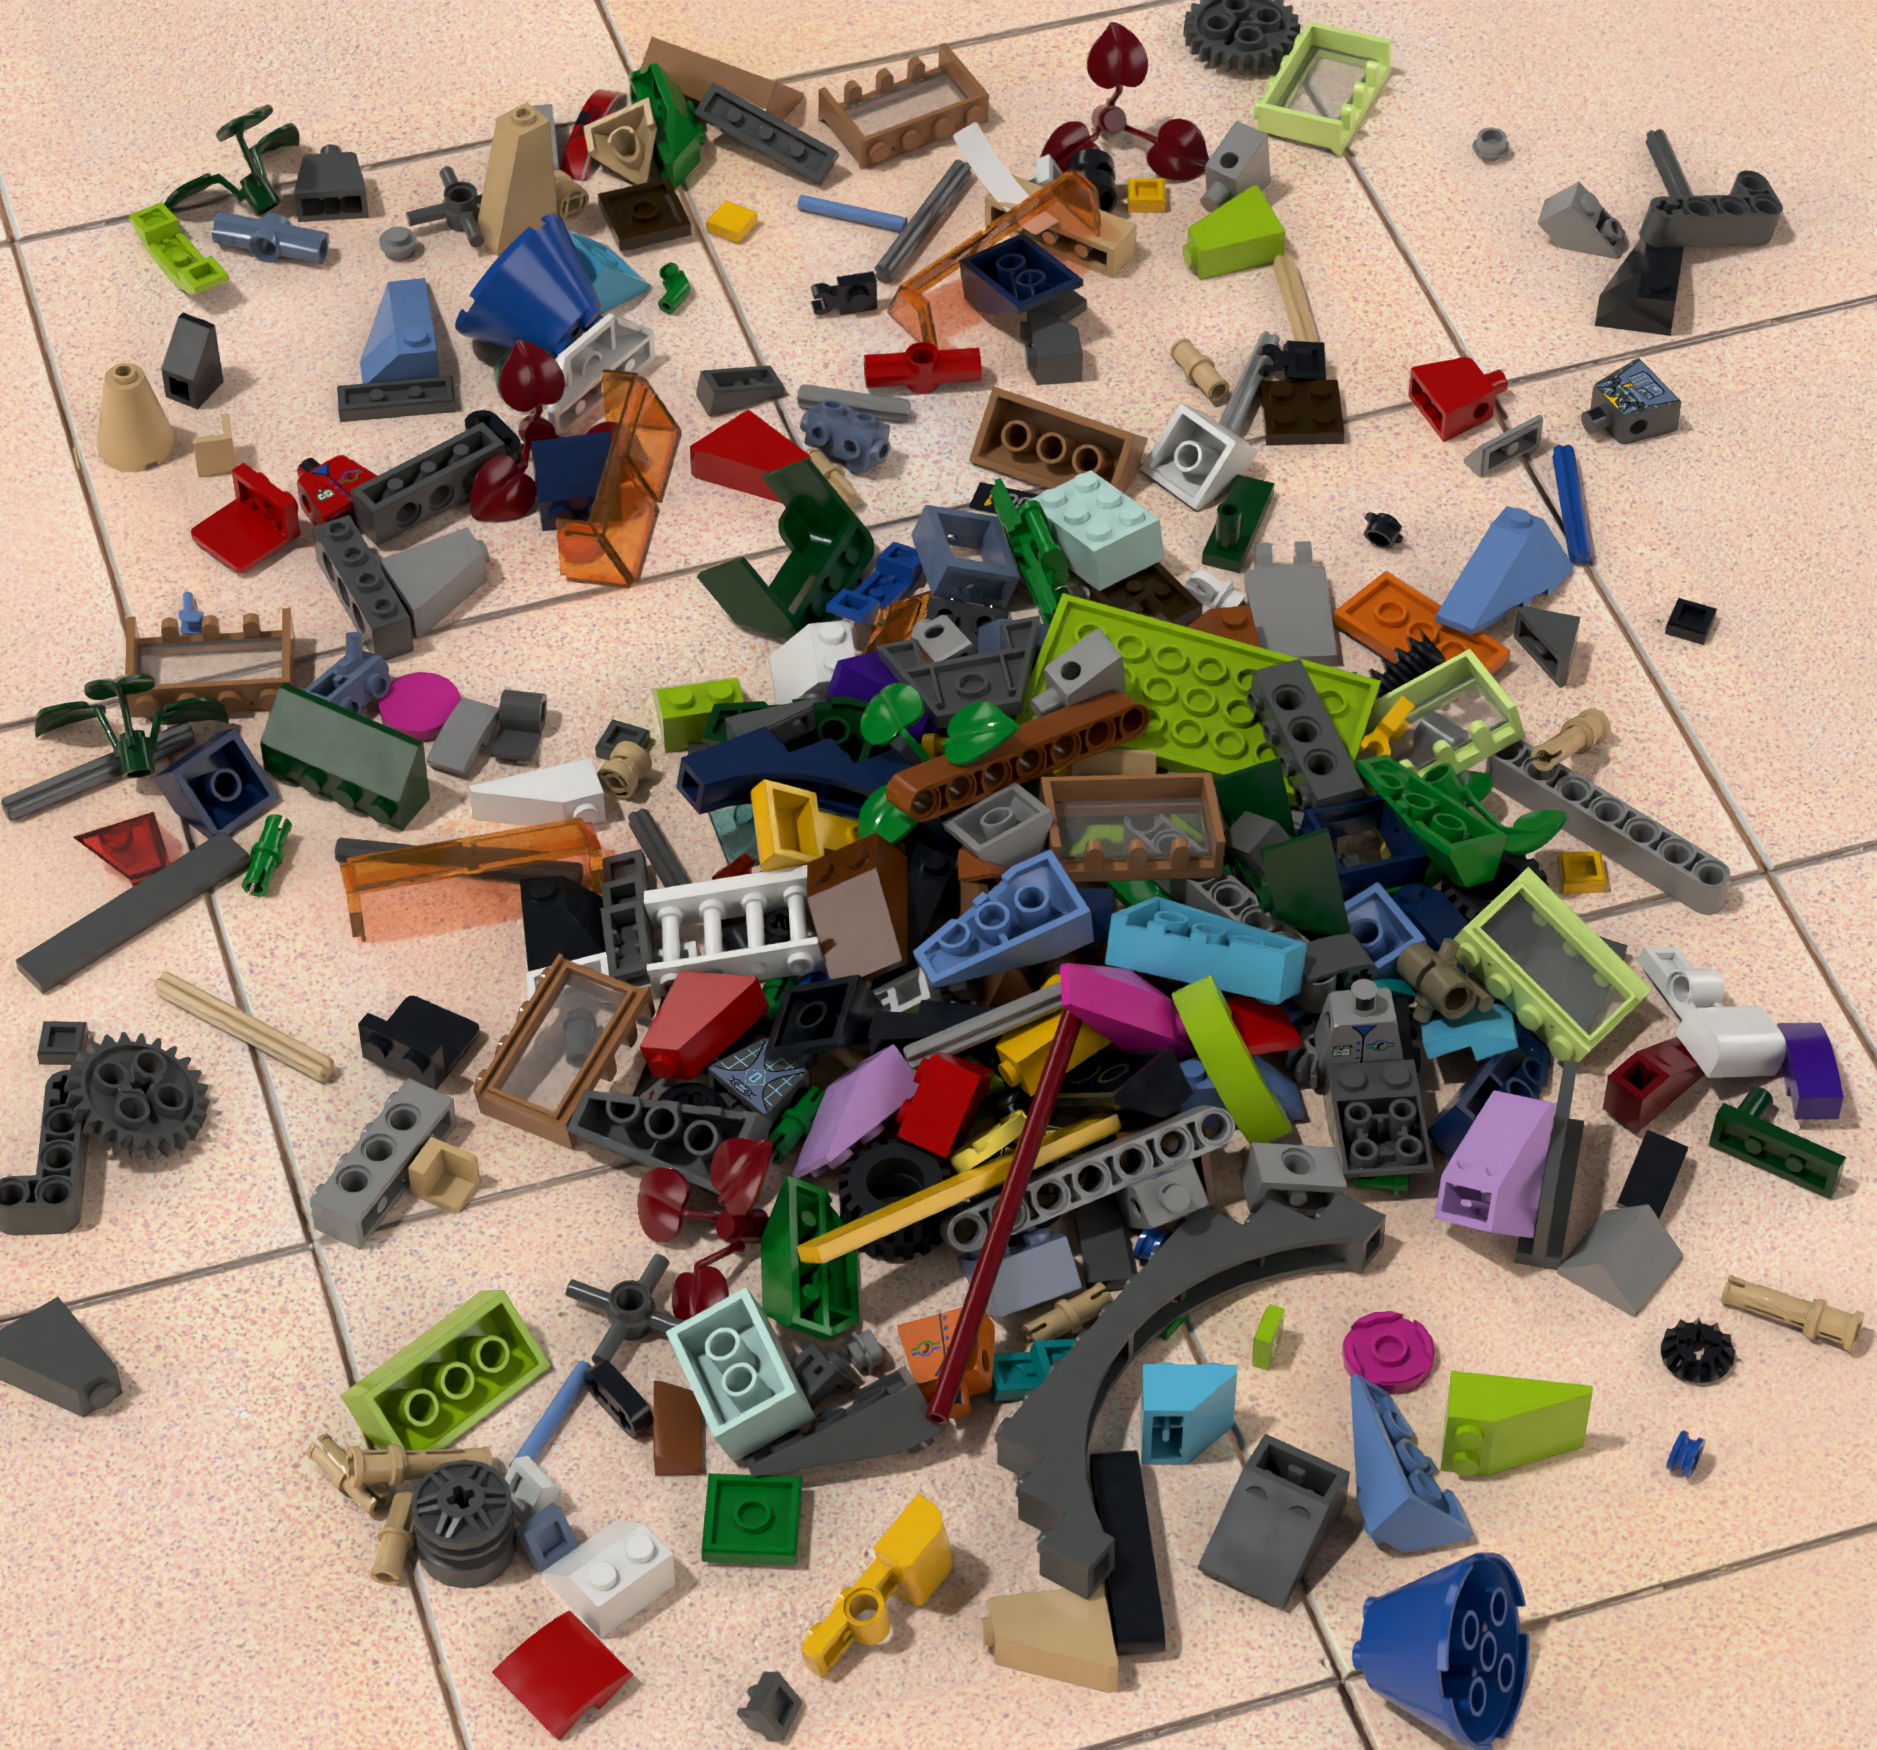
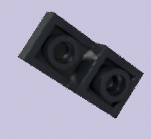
M1647 1129L1615 1207L1627 1208L1649 1204L1658 1219H1660L1689 1147Z

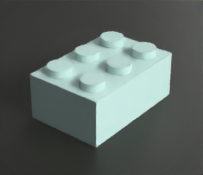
M1092 470L1079 474L1074 479L1055 488L1048 489L1030 499L1040 502L1052 529L1055 544L1060 546L1069 569L1098 591L1164 560L1160 519Z
M747 1287L666 1331L715 1440L733 1463L815 1418L765 1311Z

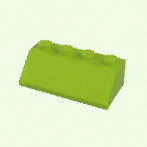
M481 1290L341 1394L340 1397L363 1433L380 1449H386L389 1444H398L404 1450L412 1451L443 1449L551 1367L505 1290Z

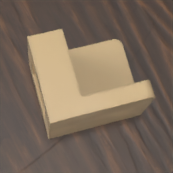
M229 413L221 414L224 434L193 439L199 478L232 473L231 470L237 467Z
M430 1137L408 1167L412 1196L455 1214L462 1210L481 1183L476 1155L434 1137Z

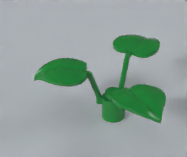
M893 683L881 689L880 693L876 694L869 702L862 715L860 723L862 736L871 745L885 746L892 743L901 734L903 739L923 762L931 760L929 755L907 730V728L919 722L924 715V702L921 695L912 686L905 683ZM986 701L970 703L957 712L948 724L947 731L950 738L945 739L942 743L945 757L952 765L964 766L971 764L1003 744L1020 730V727L992 703ZM884 785L873 792L863 804L858 818V832L860 839L878 833L890 844L894 845L907 836L917 825L918 821L910 818L887 801L885 795L887 785Z
M1444 763L1431 768L1422 777L1466 808L1473 806L1490 824L1507 834L1508 838L1504 851L1509 855H1525L1536 851L1547 844L1569 819L1568 814L1563 811L1537 810L1520 816L1514 822L1513 827H1506L1480 803L1494 786V782L1488 774L1467 769L1456 774L1451 764ZM1430 861L1423 882H1418V884L1432 888L1442 880L1444 872L1435 867ZM1403 886L1386 889L1385 891L1392 897Z

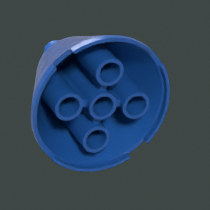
M556 213L545 215L541 219L545 225L537 231L528 227L495 260L469 296L475 301L468 313L462 309L458 314L455 329L461 335L512 350L516 340H524L542 348L556 359L560 353L580 338L584 332H587L603 318L599 314L601 302L561 217Z
M1478 1552L1379 1597H1368L1363 1606L1364 1622L1361 1641H1357L1352 1650L1354 1668L1363 1671L1368 1686L1375 1693L1469 1750H1492L1491 1743L1495 1738L1505 1739L1515 1722L1524 1695L1528 1672L1529 1633L1520 1632L1518 1606L1524 1607L1526 1602L1514 1568L1500 1554Z

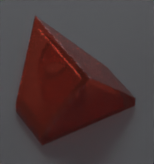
M152 811L142 812L110 822L73 837L128 878L132 887L170 864L155 814Z

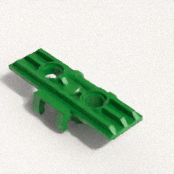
M995 479V485L990 493L1003 533L1043 624L1050 625L1062 593L1070 595L1067 587H1061L1068 584L1067 580L1070 579L1069 566L1060 546L1055 544L1052 529L1040 502L1036 500L1027 501L1018 510L1015 508L1002 479Z

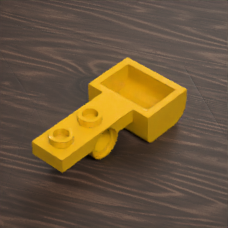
M766 779L761 781L751 791L762 872L807 865L808 862L860 840L858 821L820 812L815 792ZM901 841L893 845L902 853H906L905 844Z
M919 1493L873 1547L876 1559L852 1587L848 1586L839 1593L834 1602L832 1612L822 1624L816 1623L805 1635L801 1652L807 1668L822 1679L854 1640L863 1645H874L887 1637L891 1629V1619L885 1602L893 1593L911 1605L919 1607L927 1602L950 1574L954 1565V1555L941 1512L935 1504ZM865 1610L877 1611L875 1616L867 1621L856 1620V1617Z

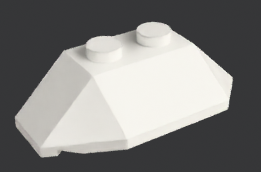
M608 313L558 355L555 361L559 364L564 374L565 389L560 401L547 405L548 421L554 426L557 435L564 437L656 359L654 330Z

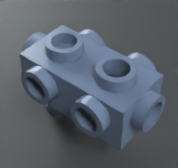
M824 400L820 404L809 408L801 419L800 429L806 433L804 444L821 449L828 459L838 457L847 461L846 467L851 471L866 472L886 461L890 451V425L876 420V417L872 414L855 412L851 407L844 406L843 403L836 400Z
M348 632L346 633V655L303 691L360 715L362 708L366 704L386 695L392 680L389 675V666L383 657L363 650L362 633Z

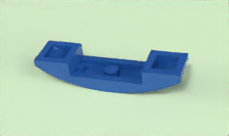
M893 541L877 556L875 571L854 591L843 588L826 604V612L868 626L875 625L886 619L907 597L923 572L916 548Z

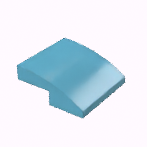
M1494 1004L1488 1012H1481L1473 1006L1465 1016L1459 1019H1449L1441 1013L1433 1011L1429 1023L1421 1022L1423 1046L1428 1059L1471 1046L1476 1061L1518 1048L1514 1015L1505 1005Z

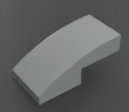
M463 697L446 720L426 759L429 766L467 778L480 747L487 748L499 721V708Z

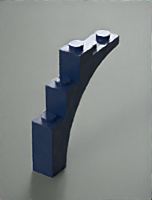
M765 726L682 757L676 788L696 812L701 815L729 806L752 804V789L766 779L815 792L818 808L828 809L858 819L863 804L873 792L884 785H888L889 780L898 772L914 765L908 762L896 748L854 764L849 754L842 751L831 737L789 753L783 742L777 740ZM937 817L926 822H918L913 830L900 841L913 850L919 842L950 856L954 837L944 829L942 824L944 821Z

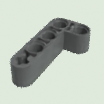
M1745 170L1737 174L1730 195L1660 196L1653 198L1639 235L1647 244L1661 248L1767 244L1771 241L1782 214L1783 206L1770 183L1763 175L1755 171Z
M69 1070L53 1074L47 1080L45 1086L36 1175L8 1176L0 1179V1231L6 1235L62 1234L73 1230L80 1222L89 1134H82L86 1121L73 1122L71 1118L75 1108L66 1107L65 1105L69 1094L64 1092V1087L68 1080L67 1074Z

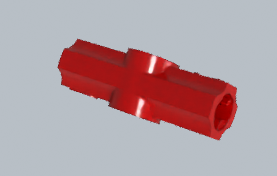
M917 342L910 345L906 352L864 355L866 388L907 385V388L911 391L925 394L936 390L939 383L981 381L980 347L939 350L934 344L929 342Z

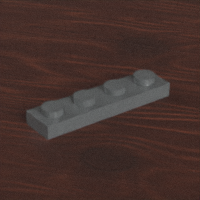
M713 82L694 112L696 118L819 186H822L839 157L837 150Z

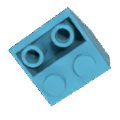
M1170 1362L1143 1364L1140 1411L1141 1465H1188L1233 1427L1237 1365H1222L1214 1362L1203 1365L1174 1364Z

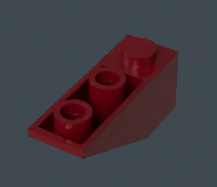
M1674 1037L1636 1051L1608 1075L1603 1110L1635 1133H1638L1703 1077L1705 1073L1679 1038Z

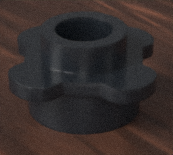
M1366 513L1364 518L1368 521V524L1364 531V536L1369 542L1381 548H1391L1394 543L1402 542L1403 536L1400 534L1402 525L1396 518L1386 513Z

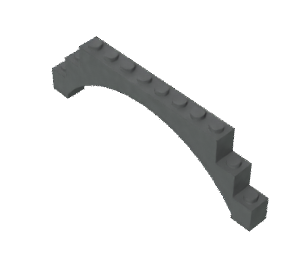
M1339 1193L1328 1207L1323 1206L1318 1210L1314 1219L1268 1199L1257 1213L1252 1212L1249 1214L1244 1225L1206 1207L1192 1212L1187 1218L1182 1217L1177 1222L1169 1239L1163 1245H1157L1153 1249L1147 1264L1138 1274L1133 1273L1129 1276L1123 1291L1113 1302L1108 1301L1103 1306L1096 1322L1089 1330L1084 1329L1079 1333L1073 1348L1063 1359H1057L1052 1364L1045 1380L1037 1389L1031 1388L1025 1395L1022 1405L1011 1418L1006 1417L997 1428L995 1434L997 1464L1022 1477L1016 1488L1018 1519L1043 1532L1037 1545V1552L1040 1553V1576L1089 1600L1114 1570L1115 1538L1104 1533L1093 1506L1086 1475V1459L1088 1445L1097 1416L1110 1390L1132 1360L1177 1318L1180 1317L1181 1320L1208 1303L1243 1288L1277 1278L1316 1271L1352 1269L1361 1274L1384 1246L1385 1214ZM1185 1298H1188V1299L1192 1300L1193 1302H1182V1301H1183Z

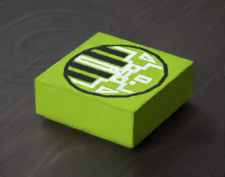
M1269 1304V1307H1266L1254 1336L1252 1354L1254 1367L1269 1371L1283 1336L1284 1308Z

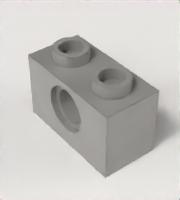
M1252 1142L1239 1171L1249 1213H1257L1266 1201L1271 1199L1305 1216H1315L1321 1207H1328L1339 1193L1344 1195L1347 1189L1336 1147Z

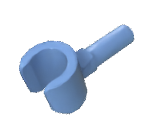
M189 591L184 592L183 610H179V619L182 621L180 632L181 634L202 635L204 613L203 611H193V595Z

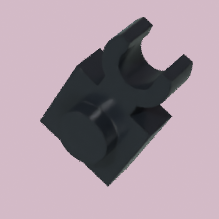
M874 271L836 277L837 285L835 286L825 283H817L811 286L813 298L820 299L811 301L815 315L827 314L837 307L840 315L877 310V280Z
M1287 341L1283 345V351L1273 344H1265L1258 350V355L1269 356L1273 361V365H1262L1258 370L1261 376L1270 377L1278 371H1284L1285 381L1326 380L1324 342Z

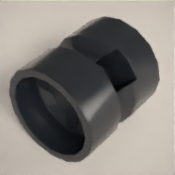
M1088 148L1080 150L1072 155L1067 164L1068 197L1110 214L1117 203L1113 159L1107 152L1100 149Z

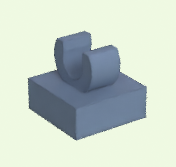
M553 1503L514 1529L532 1568L543 1572L579 1546L562 1508Z

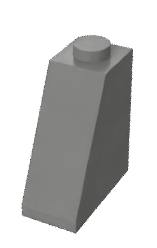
M468 527L380 559L382 571L410 616L411 631L416 638L424 636L487 581L486 563L490 562L485 543L482 540L477 541Z

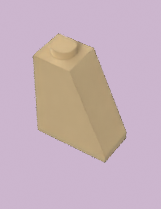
M1103 1584L1099 1586L1089 1600L1065 1588L988 1598V1617L980 1618L983 1646H992L995 1665L1106 1693L1117 1692L1119 1665Z

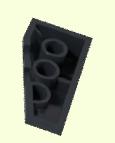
M1640 238L1599 295L1595 326L1671 336L1684 247H1654Z

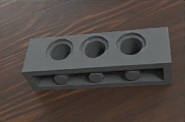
M482 422L351 489L355 524L378 546L470 498L475 477L482 465L492 457L502 454L506 455L505 443Z
M347 515L312 527L317 562L356 630L362 633V640L369 652L382 656L386 661L414 651L410 616L351 516Z
M1301 659L1254 670L1251 689L1247 690L1248 705L1252 713H1258L1262 721L1264 738L1269 746H1274L1281 763L1283 776L1285 778L1289 777L1291 780L1298 808L1303 811L1363 798L1365 787Z

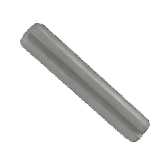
M808 384L800 385L797 394V403L800 407L811 408L824 400H836L843 403L844 406L851 407L855 412L869 413L877 419L907 422L911 412V403L908 399Z

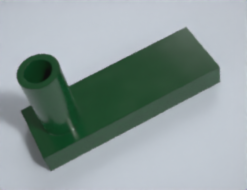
M1236 475L1225 502L1221 503L1217 508V521L1202 552V565L1236 573L1241 572L1273 498L1275 483Z
M1752 1088L1738 1108L1726 1103L1722 1104L1716 1113L1708 1145L1824 1197L1832 1198L1838 1189L1846 1161L1845 1156L1762 1120L1773 1105L1772 1095L1764 1088Z

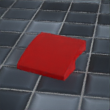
M570 1610L558 1616L530 1636L492 1671L493 1675L558 1740L566 1734L592 1705L600 1710L634 1675Z

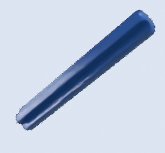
M1559 444L1554 447L1552 458L1568 555L1572 564L1582 563L1585 565L1591 560L1590 555L1592 552L1575 451L1569 444L1565 446Z

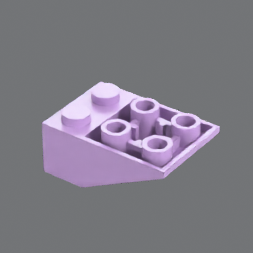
M894 1044L859 1062L827 1087L812 1123V1128L807 1135L793 1169L792 1176L798 1179L808 1173H811L816 1178L829 1168L831 1170L836 1168L853 1155L852 1149L860 1143L865 1144L885 1129L883 1126L893 1117L896 1119L906 1098L913 1099L912 1097L915 1095L919 1085L913 1082L915 1072Z
M1493 1090L1442 1173L1434 1219L1490 1233L1533 1238L1550 1136L1554 1125L1553 1119L1556 1103Z

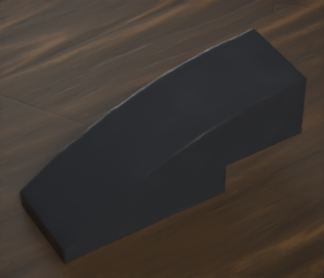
M921 1000L918 1014L874 1010L867 1037L871 1056L894 1044L905 1059L903 1051L905 1046L998 1007ZM1004 1034L956 1053L953 1056L963 1058L995 1048V1045Z

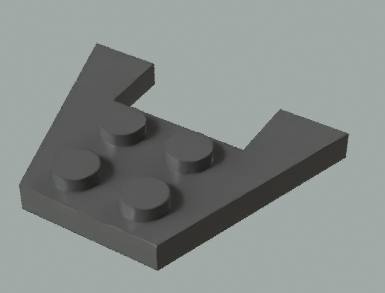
M1040 615L1001 622L999 626L1004 649L924 664L919 642L915 638L877 645L878 656L899 683L912 686L921 695L924 702V712L938 729L948 728L950 720L957 712L968 704L977 701L992 703L1007 716L1022 714L1041 631Z

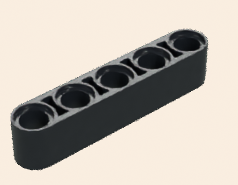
M1138 1451L1092 1453L1089 1456L1094 1508L1104 1533L1115 1538L1114 1570L1105 1579L1116 1655L1126 1656L1165 1652L1164 1620Z

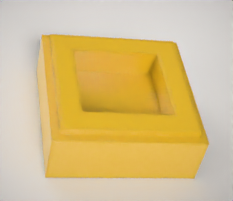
M1127 178L1128 213H1165V179Z
M725 200L706 221L707 232L739 243L758 222L757 212Z
M1601 851L1559 852L1558 868L1562 894L1605 892L1606 878Z

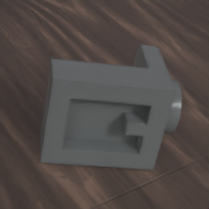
M811 1342L790 1363L811 1410L838 1384L850 1392L857 1386L847 1373L852 1366L834 1348L826 1352Z

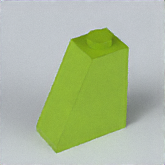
M1258 185L1251 186L1188 227L1187 244L1183 245L1184 260L1188 267H1193L1200 280L1273 263L1277 255L1284 256L1286 231Z

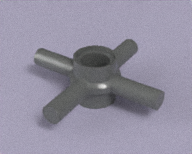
M443 167L439 172L445 186L442 204L406 212L408 225L410 227L446 218L450 229L465 232L472 247H480L484 243V237L477 222L483 194L477 195V189L473 184L458 181L452 167Z
M655 1254L638 1281L627 1280L620 1282L612 1288L610 1293L574 1279L568 1283L566 1288L567 1297L605 1310L607 1320L611 1324L591 1358L594 1364L604 1359L611 1362L623 1340H639L645 1337L652 1328L666 1333V1331L684 1322L682 1319L657 1311L655 1302L651 1297L652 1292L670 1264L665 1256Z

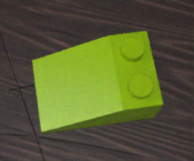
M1451 1371L1440 1471L1455 1472L1463 1476L1474 1474L1488 1476L1583 1448L1593 1386Z

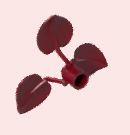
M1110 22L1101 36L1092 45L1088 53L1086 66L1089 77L1097 86L1103 89L1116 87L1115 92L1110 98H1107L1106 104H1101L1094 109L1091 116L1093 134L1091 136L1088 128L1082 122H1066L1057 127L1050 135L1040 158L1049 154L1067 178V164L1072 155L1088 148L1100 149L1094 143L1099 138L1100 133L1116 135L1123 130L1154 143L1147 152L1146 161L1151 170L1157 175L1170 180H1186L1200 175L1205 171L1209 156L1204 136L1195 124L1186 119H1171L1161 125L1158 135L1155 137L1127 125L1125 112L1120 107L1115 106V102L1122 94L1123 86L1137 87L1143 83L1148 71V58L1142 43L1133 32L1119 23Z
M524 340L515 341L499 376V392L507 405L521 412L530 411L535 407V411H532L529 416L521 421L518 429L519 436L524 442L521 445V464L518 467L510 456L502 454L492 457L482 465L475 477L470 496L471 515L475 520L511 521L528 513L536 498L535 482L529 475L524 473L528 468L531 441L562 438L556 434L554 426L540 415L543 412L542 404H555L562 398L565 389L564 374L559 364L550 354L535 344ZM601 422L591 427L586 434L610 431L617 485H621L630 481L641 472L645 466L646 459L634 435L626 427L616 422Z
M732 1138L727 1139L718 1146L712 1159L710 1177L715 1190L721 1193L718 1198L719 1204L726 1208L721 1214L685 1208L690 1195V1186L686 1178L675 1169L666 1167L655 1168L643 1176L639 1185L640 1192L637 1197V1206L641 1227L650 1239L656 1242L674 1240L681 1231L683 1217L716 1222L718 1236L731 1244L697 1261L694 1264V1273L683 1272L677 1277L672 1292V1309L676 1318L686 1321L729 1297L725 1277L717 1268L708 1265L734 1252H744L745 1244H761V1238L769 1217L763 1209L753 1208L759 1197L767 1174L773 1141Z

